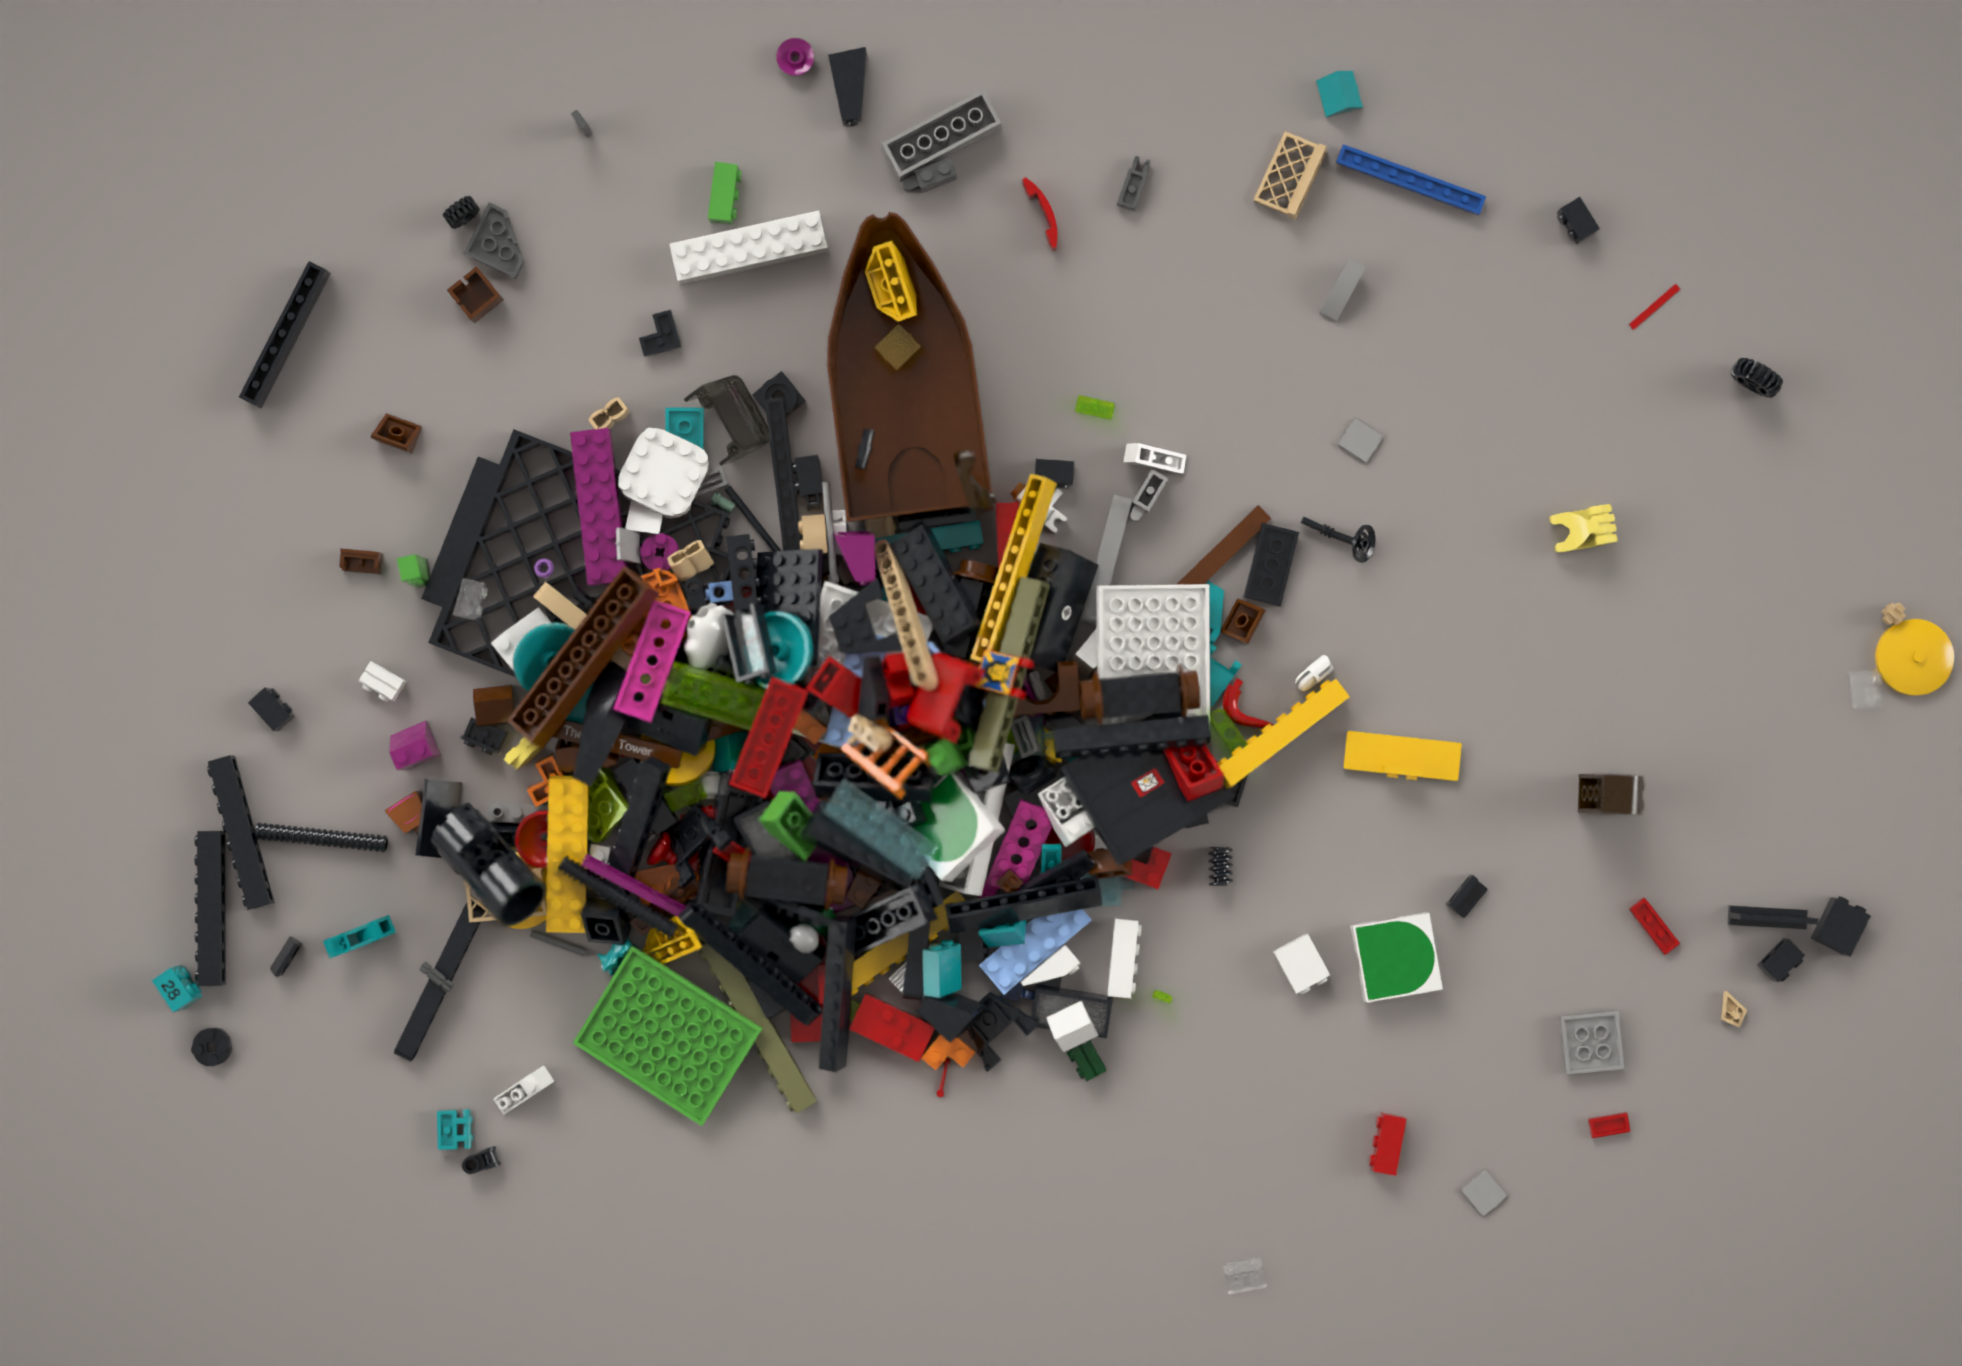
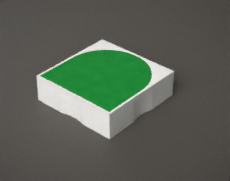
M957 771L954 774L945 775L934 786L932 803L917 802L922 804L927 822L905 833L919 852L924 854L923 857L939 879L953 881L979 852L986 849L1005 830L992 812L980 801L978 795L973 793L971 784L962 772Z
M1428 912L1400 916L1390 920L1350 925L1354 950L1359 962V978L1364 1002L1368 1003L1443 990L1430 914Z

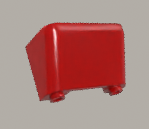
M936 652L931 655V659L938 678L937 686L930 691L918 686L907 713V721L912 726L956 743L960 734V726L955 721L950 720L964 684L977 685L980 683L985 669L947 654Z

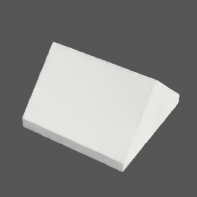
M1082 1001L1047 1017L1053 1036L1063 1052L1098 1036Z

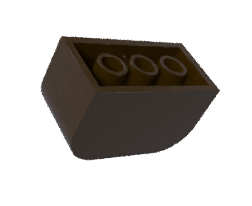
M1579 774L1578 813L1642 815L1644 809V776Z

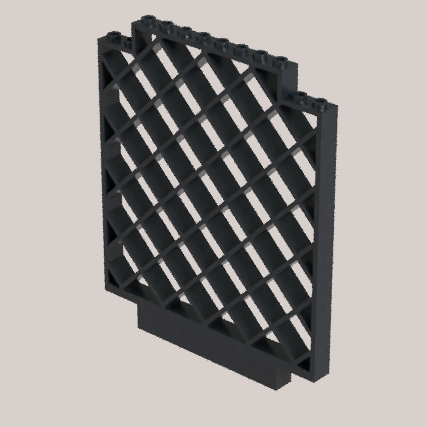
M513 429L500 464L478 456L421 598L442 607L429 639V644L516 677L513 669L503 668L497 651L491 644L492 640L482 616L507 606L514 624L519 622L520 620L512 603L536 593L544 584H540L530 559L552 549H556L566 573L547 581V583L553 586L569 579L573 591L578 587L574 576L585 572L586 567L583 565L571 571L561 545L582 537L581 530L558 540L547 516L573 504L580 520L577 495L575 496L565 474V471L574 468L573 461L562 465L556 453L559 452L573 458L571 451ZM522 438L531 441V443L519 447ZM539 446L549 448L557 468L531 479L521 454ZM516 456L526 481L501 492ZM616 469V475L619 476L621 471ZM560 474L570 499L544 509L534 485ZM529 487L539 512L513 522L503 498ZM498 500L508 525L484 535ZM693 500L692 505L705 509L707 512L693 517L691 510H689L687 513L689 520L664 531L660 527L659 533L670 535L692 525L698 540H701L706 547L696 523L716 514L720 515L722 518L712 543L706 549L709 554L714 553L729 559L727 553L716 550V547H720L724 536H721L723 529L728 528L731 520L728 518L729 514L725 511ZM629 509L621 512L622 519L628 517ZM542 518L552 543L527 553L517 528ZM511 531L522 556L496 567L486 542ZM645 538V539H643V540L640 541V546H641V547H642V545H643V542H644L647 538ZM479 545H481L491 569L466 580ZM525 562L535 587L509 597L499 572ZM729 562L722 580L715 565L710 566L716 579L712 583L731 581L729 580L731 574ZM636 564L640 576L645 575L642 565ZM494 575L504 600L479 611L469 585ZM682 581L680 583L685 593L684 598L687 600L685 581ZM708 585L704 586V590L709 589ZM719 588L715 597L721 598L724 590ZM463 589L473 614L448 624ZM601 595L594 597L596 598V602L601 597ZM580 602L578 605H576L579 609H582L584 613H589L588 610L586 611L583 608L584 606ZM544 606L548 619L552 623H557L556 620L560 618ZM476 619L486 645L467 653L460 651L451 630ZM444 633L450 646L441 643ZM489 650L495 664L475 657V655ZM609 661L605 667L613 669L619 665ZM687 683L680 684L677 694H674L672 697L678 700L680 696L685 697L687 694L685 691Z

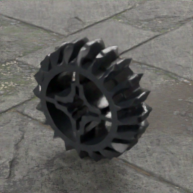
M1740 358L1732 367L1731 375L1734 380L1755 394L1773 398L1781 390L1783 380L1780 375L1759 361Z

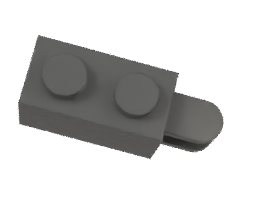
M950 157L914 170L915 176L905 179L903 181V188L906 192L920 189L921 193L957 180V174Z

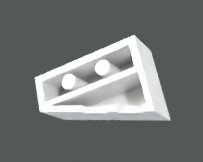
M1097 628L1071 660L1077 661L1078 675L1084 680L1093 669L1097 671Z

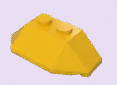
M893 241L873 247L865 274L877 309L896 321L916 316V293L903 256Z
M678 916L668 919L669 921L673 920L674 924L678 923V928L670 939L667 938L666 934L662 935L663 932H657L656 928H651L645 947H643V952L662 964L702 948L697 935L692 929L687 928Z

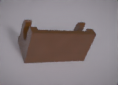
M340 549L339 566L342 568V571L381 574L383 553Z

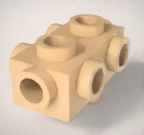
M858 714L852 717L848 731L853 736L847 740L849 745L853 746L859 741L866 744L874 752L885 751L890 747L893 737L890 736V733L885 728L878 726L873 719Z

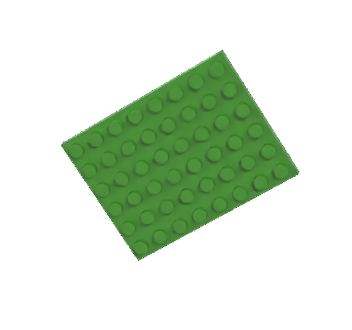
M633 945L573 1044L700 1126H703L763 1028Z

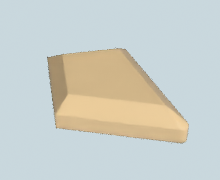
M1724 991L1721 1020L1740 1028L1747 1009L1731 994Z

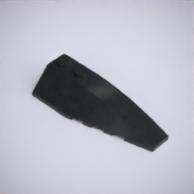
M604 667L598 675L586 700L585 717H583L582 734L579 739V751L576 756L573 779L589 787L604 764L628 716L614 710L627 672Z

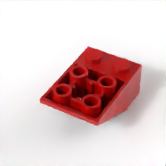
M828 656L807 686V689L851 719L855 714H858L862 678L833 657Z

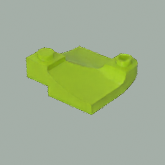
M601 767L594 782L589 787L588 839L595 843L605 841L612 834L611 831L622 821V816L628 807L614 778L615 775L609 768Z

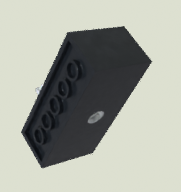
M1041 542L1028 578L1043 581L1050 585L1029 659L1034 662V666L1058 673L1057 662L1066 661L1099 565L1071 550Z

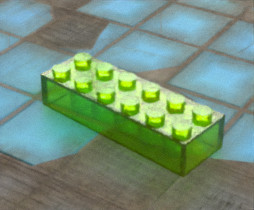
M674 661L661 703L751 730L766 689L738 683L735 679Z

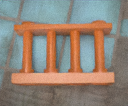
M876 719L874 721L877 725L885 728L890 733V736L893 737L891 741L895 740L902 745L883 767L877 768L875 761L884 751H873L870 756L863 757L861 754L866 744L860 742L852 747L845 743L841 750L849 759L901 799L905 794L901 788L903 786L902 783L921 762L928 767L931 766L928 759L929 755L922 748L916 749L888 727L885 719ZM907 751L912 753L915 758L897 778L891 779L888 776V772Z

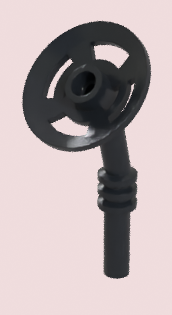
M1304 516L1300 522L1319 531L1325 537H1332L1352 545L1353 556L1357 562H1366L1374 551L1376 536L1373 527L1370 525H1362L1353 538L1335 531L1333 527L1330 528L1326 524L1322 525Z

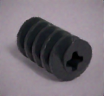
M1209 847L1214 849V851L1208 853V855L1214 857L1208 861V863L1214 864L1213 867L1209 868V871L1214 872V874L1209 875V878L1214 880V882L1209 883V886H1229L1228 884L1233 882V879L1227 876L1232 875L1233 871L1227 870V868L1232 867L1233 864L1227 861L1233 859V856L1227 853L1233 851V849L1230 847Z

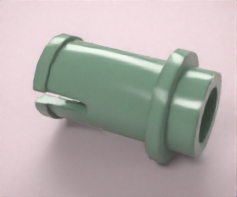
M715 493L710 501L713 507L717 506L728 514L731 513L735 506V503L721 496V493Z

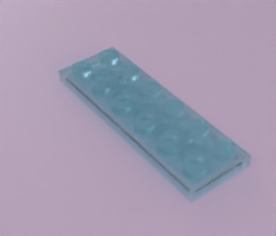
M845 779L841 781L822 811L915 879L920 878L938 848L937 845Z

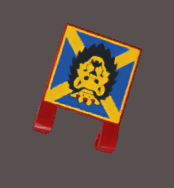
M984 649L980 668L985 669V673L980 683L974 685V687L1024 699L1026 692L1013 688L1018 667L1022 666L1032 669L1034 662L1027 658Z

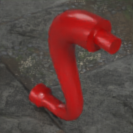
M1237 678L1233 685L1228 684L1222 699L1223 711L1227 718L1238 725L1263 729L1268 724L1274 725L1266 720L1242 713L1238 708V699L1242 693L1239 689L1243 681Z

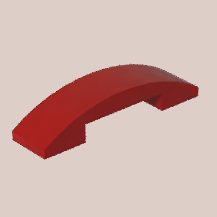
M1024 177L1022 178V185L1029 200L1037 197L1050 229L1045 231V236L1053 252L1057 246V224L1053 210L1043 192L1031 180Z

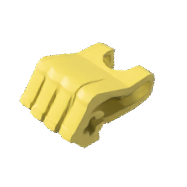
M1598 505L1585 510L1564 512L1550 516L1549 522L1551 524H1563L1570 530L1566 540L1555 545V552H1567L1617 542V535L1612 533L1617 531L1616 524H1611V522L1615 521L1614 514H1609V512H1612L1611 505Z

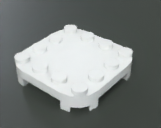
M647 428L637 438L620 472L618 479L619 488L624 497L629 501L637 502L664 515L666 518L680 517L687 514L691 509L690 506L706 474H708V455L697 445L665 430Z

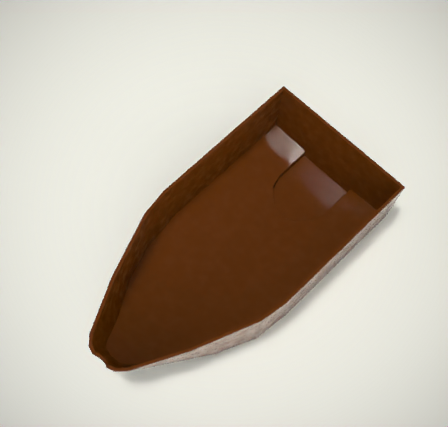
M888 212V215L883 218H878L872 214L866 217L860 225L843 273L827 344V369L847 522L969 507L953 459V455L956 452L968 449V452H973L976 463H973L974 469L971 471V475L984 489L988 488L989 492H992L973 347L966 322L935 264L906 221L897 213ZM889 241H893L903 256L916 293L917 315L901 321H896L877 309L865 274L873 247ZM863 429L875 431L872 442L873 451L868 459L867 470L854 467L858 455L857 447L860 445Z

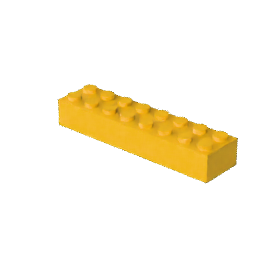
M550 775L546 932L585 933L580 913L587 901V887H584L585 884L583 883L579 884L578 880L574 881L573 877L569 878L567 873L566 875L563 874L562 870L558 871V867L564 857L569 856L570 860L574 859L575 863L579 862V865L582 866L583 858L588 854L589 786L573 779V776Z

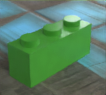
M715 162L708 212L709 222L732 225L733 219L736 220L737 208H734L735 201L739 200L740 190L737 189V183L741 182L742 171L739 170L738 164Z
M416 554L397 558L402 582L416 586V588L427 585L430 578V570L426 558Z

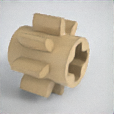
M1890 602L1881 611L1884 615L1882 620L1887 625L1893 623L1896 626L1906 617L1903 612L1906 608L1900 603L1894 605Z

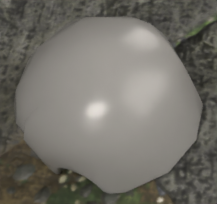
M800 924L790 930V933H792L790 941L793 942L795 948L800 952L809 953L816 949L819 938L814 927L809 924Z

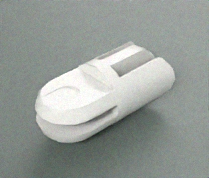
M1322 655L1296 678V686L1302 691H1307L1330 674L1334 667L1326 655Z

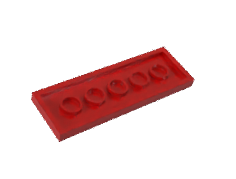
M773 676L771 677L729 785L763 798L767 797L808 690Z

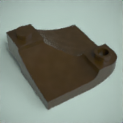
M968 449L956 452L953 455V459L971 513L979 512L982 514L994 510V504L997 503L994 492L990 493L988 488L984 489L971 475V471L974 469L973 463H976L973 452H968Z

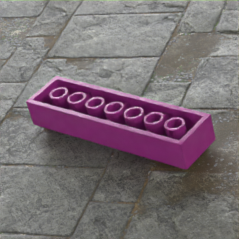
M609 428L570 432L587 584L590 587L610 585L623 566L627 567L626 561L617 560V546L615 544L617 542L616 528L623 527L612 433Z
M801 758L778 767L770 786L774 798L780 791L795 792L812 813L819 799L815 797L813 784ZM816 846L807 858V861L829 863L827 876L830 873L831 857H834L836 865L848 866L844 905L831 904L830 906L833 909V914L854 905L846 898V895L855 876L848 863ZM825 891L824 904H826L827 891Z

